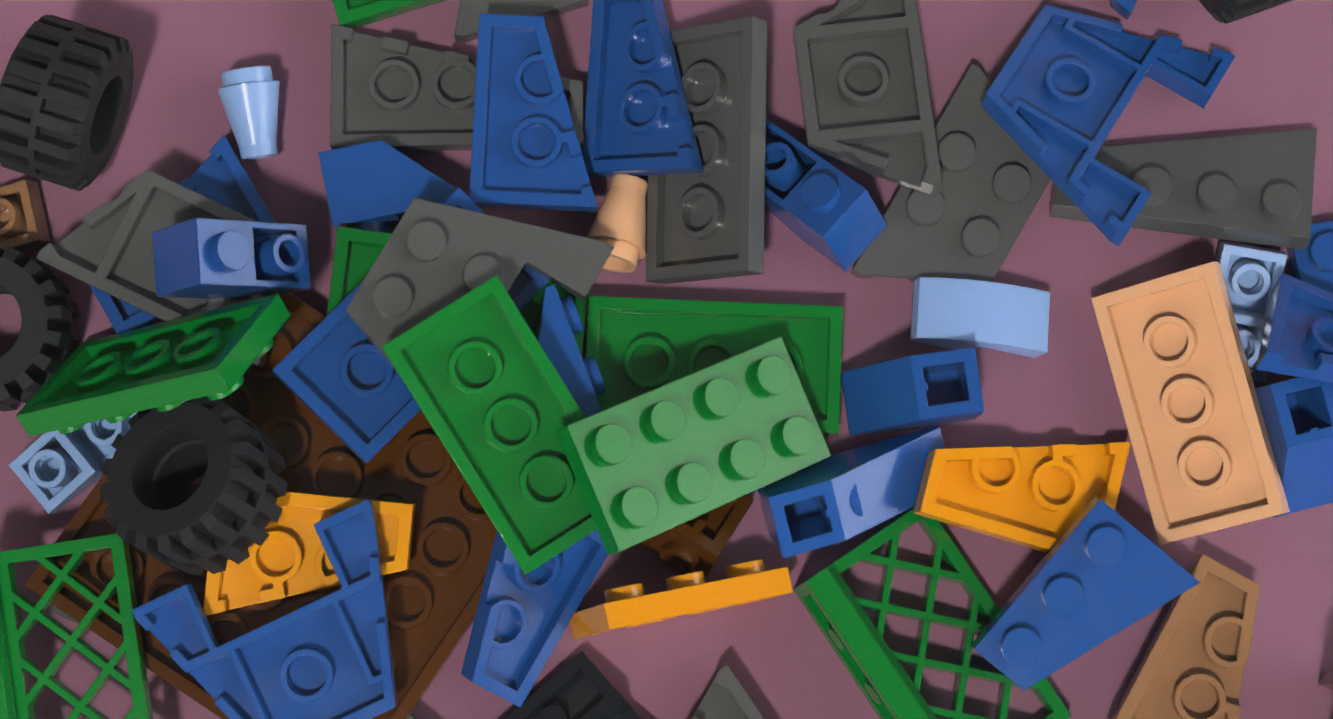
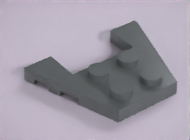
M414 198L349 303L345 313L396 371L381 346L495 275L498 276L508 292L522 267L526 266L583 300L613 251L614 246L604 241Z

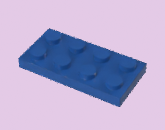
M457 188L442 203L485 214L460 188ZM523 266L508 294L520 311L549 280ZM359 284L272 370V373L350 450L367 464L421 409L399 374L345 313L346 308L361 285Z

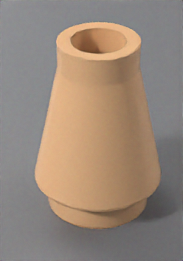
M628 174L612 176L608 193L586 238L604 241L614 246L602 269L620 273L633 272L637 268L638 260L646 256V195L648 183L639 177Z

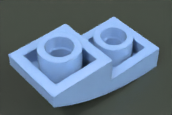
M1220 240L1216 262H1219L1251 376L1253 381L1265 383L1267 371L1257 370L1256 365L1271 291L1280 275L1284 272L1287 254L1283 250Z
M919 277L914 280L910 341L953 350L983 347L1036 358L1048 352L1050 292L989 281Z
M139 411L142 415H146L145 411ZM138 412L117 423H108L106 419L87 423L78 430L68 434H60L58 430L44 433L13 460L9 467L47 513L52 514L103 476L102 469L105 459L113 458L116 448L111 446L118 433L124 436L129 431L131 426L128 421Z

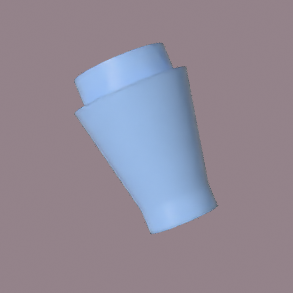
M271 66L246 67L222 72L223 87L217 89V92L238 144L241 160L278 155L277 123L280 81L273 80Z

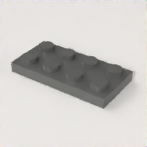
M754 16L672 30L670 33L704 173L648 175L646 281L662 285L764 274L767 21Z

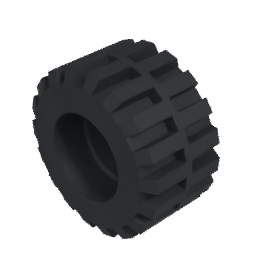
M46 14L41 16L38 21H35L13 51L0 84L1 166L77 191L88 187L101 173L112 156L129 110L134 69L132 51L128 40L124 39V37L54 15Z
M8 246L6 250L0 248V294L14 296L21 311L22 322L17 341L5 355L0 357V410L4 412L18 410L17 403L19 402L27 404L72 354L69 352L70 343H80L81 329L72 323V318L80 316L77 305L67 298L66 294L69 292V289L63 281L51 274L52 271Z
M205 396L185 401L178 407L166 412H158L156 408L150 409V412L145 416L138 412L128 421L131 426L129 431L124 436L118 433L111 445L116 448L114 456L111 459H105L102 473L108 476V482L100 486V499L109 504L104 510V515L107 522L117 528L115 533L123 541L176 571L180 569L189 575H201L204 569L212 574L226 571L227 560L229 559L240 564L250 557L248 548L253 543L261 546L268 538L269 534L264 531L270 520L277 522L282 512V508L276 505L278 497L286 495L287 481L278 475L286 469L283 456L275 451L278 445L271 436L223 401H211ZM207 464V470L201 485L188 500L181 504L182 495L189 480L200 468Z

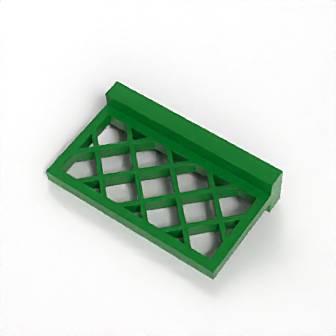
M913 508L793 589L880 719H937V717L944 719H991L962 713L968 677L1000 684L995 719H1007L1011 687H1020L1003 673L999 674L969 667L974 634L981 633L987 626L986 624L976 623L978 611L988 624L999 612V609L939 521L913 514ZM916 522L920 524L933 543L929 566L896 560L900 533ZM888 542L886 557L870 554ZM941 557L951 571L940 569ZM857 562L884 567L878 602L855 597L840 573ZM894 570L927 576L922 611L888 604ZM938 579L959 583L969 596L965 620L933 613ZM864 609L876 611L874 624ZM887 614L920 621L914 656L891 651L883 639ZM931 623L964 630L958 665L925 658ZM900 663L913 665L911 679ZM923 668L956 674L951 710L927 704L920 693ZM1046 677L1028 688V690H1032L1048 712L1041 719H1068L1072 716Z
M116 533L0 552V719H35L33 704L47 686L75 707L67 719H80L83 714L90 719H109L92 706L91 703L111 676L131 690L133 707L124 719H153L141 627L131 611L138 606L129 543L123 541ZM111 548L115 576L100 595L74 576L73 573L88 552ZM73 554L64 567L52 559V557ZM36 560L57 576L37 604H34L18 592L14 563ZM66 583L94 603L73 632L45 612ZM116 591L119 609L109 602ZM20 607L29 613L23 623ZM102 610L122 624L124 641L110 660L82 640ZM38 621L66 641L46 670L26 656L24 640ZM74 649H77L103 669L83 697H80L54 677ZM125 657L128 674L118 667ZM29 673L38 679L32 689Z

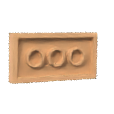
M1212 261L1091 298L1159 545L1290 512L1219 262Z

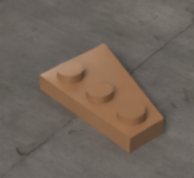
M1204 554L1197 555L1189 573L1200 583L1174 598L1111 719H1240V693L1245 664L1249 661L1260 585Z

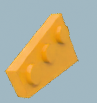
M1131 442L1089 445L1058 444L1036 447L1004 446L935 449L928 452L913 514L1048 553L1095 496L1103 500L1115 511Z
M286 491L285 496L278 497L276 505L282 508V512L277 522L270 520L264 531L269 536L261 546L253 543L248 548L250 557L240 564L230 559L227 560L226 571L215 574L207 571L203 607L205 615L341 585L314 524L367 499ZM372 500L376 513L382 575L409 569L416 504Z
M760 559L725 567L727 579L706 583L704 572L699 571L666 578L667 591L645 595L642 583L605 590L606 603L574 613L570 620L572 637L575 640L617 628H632L676 618L681 615H693L793 592L788 567L765 571L764 561Z

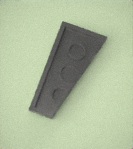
M331 24V149L382 140L398 151L472 150L477 60L471 59L470 55L445 50V52L410 45L409 41L387 36L379 38L354 32L353 28ZM561 77L580 148L583 149V82Z
M1317 128L1103 146L1095 156L1097 161L1152 192L1131 228L1301 250L1306 249L1310 240ZM1054 183L1050 217L1091 222Z

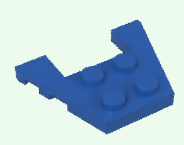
M1045 4L986 92L981 107L1106 238L1115 245L1120 246L1152 192L1095 159L1096 154L1145 77L1151 78L1204 109L1234 60L1235 55L1213 48L1210 54L1183 48V40L1162 34L1159 35L1157 40H1152L1122 32L1123 24Z
M371 499L360 502L314 524L342 588L223 645L218 643L192 584H186L131 611L139 624L146 631L150 630L171 653L172 659L186 673L189 672L216 700L215 704L229 719H372L397 706L376 513Z

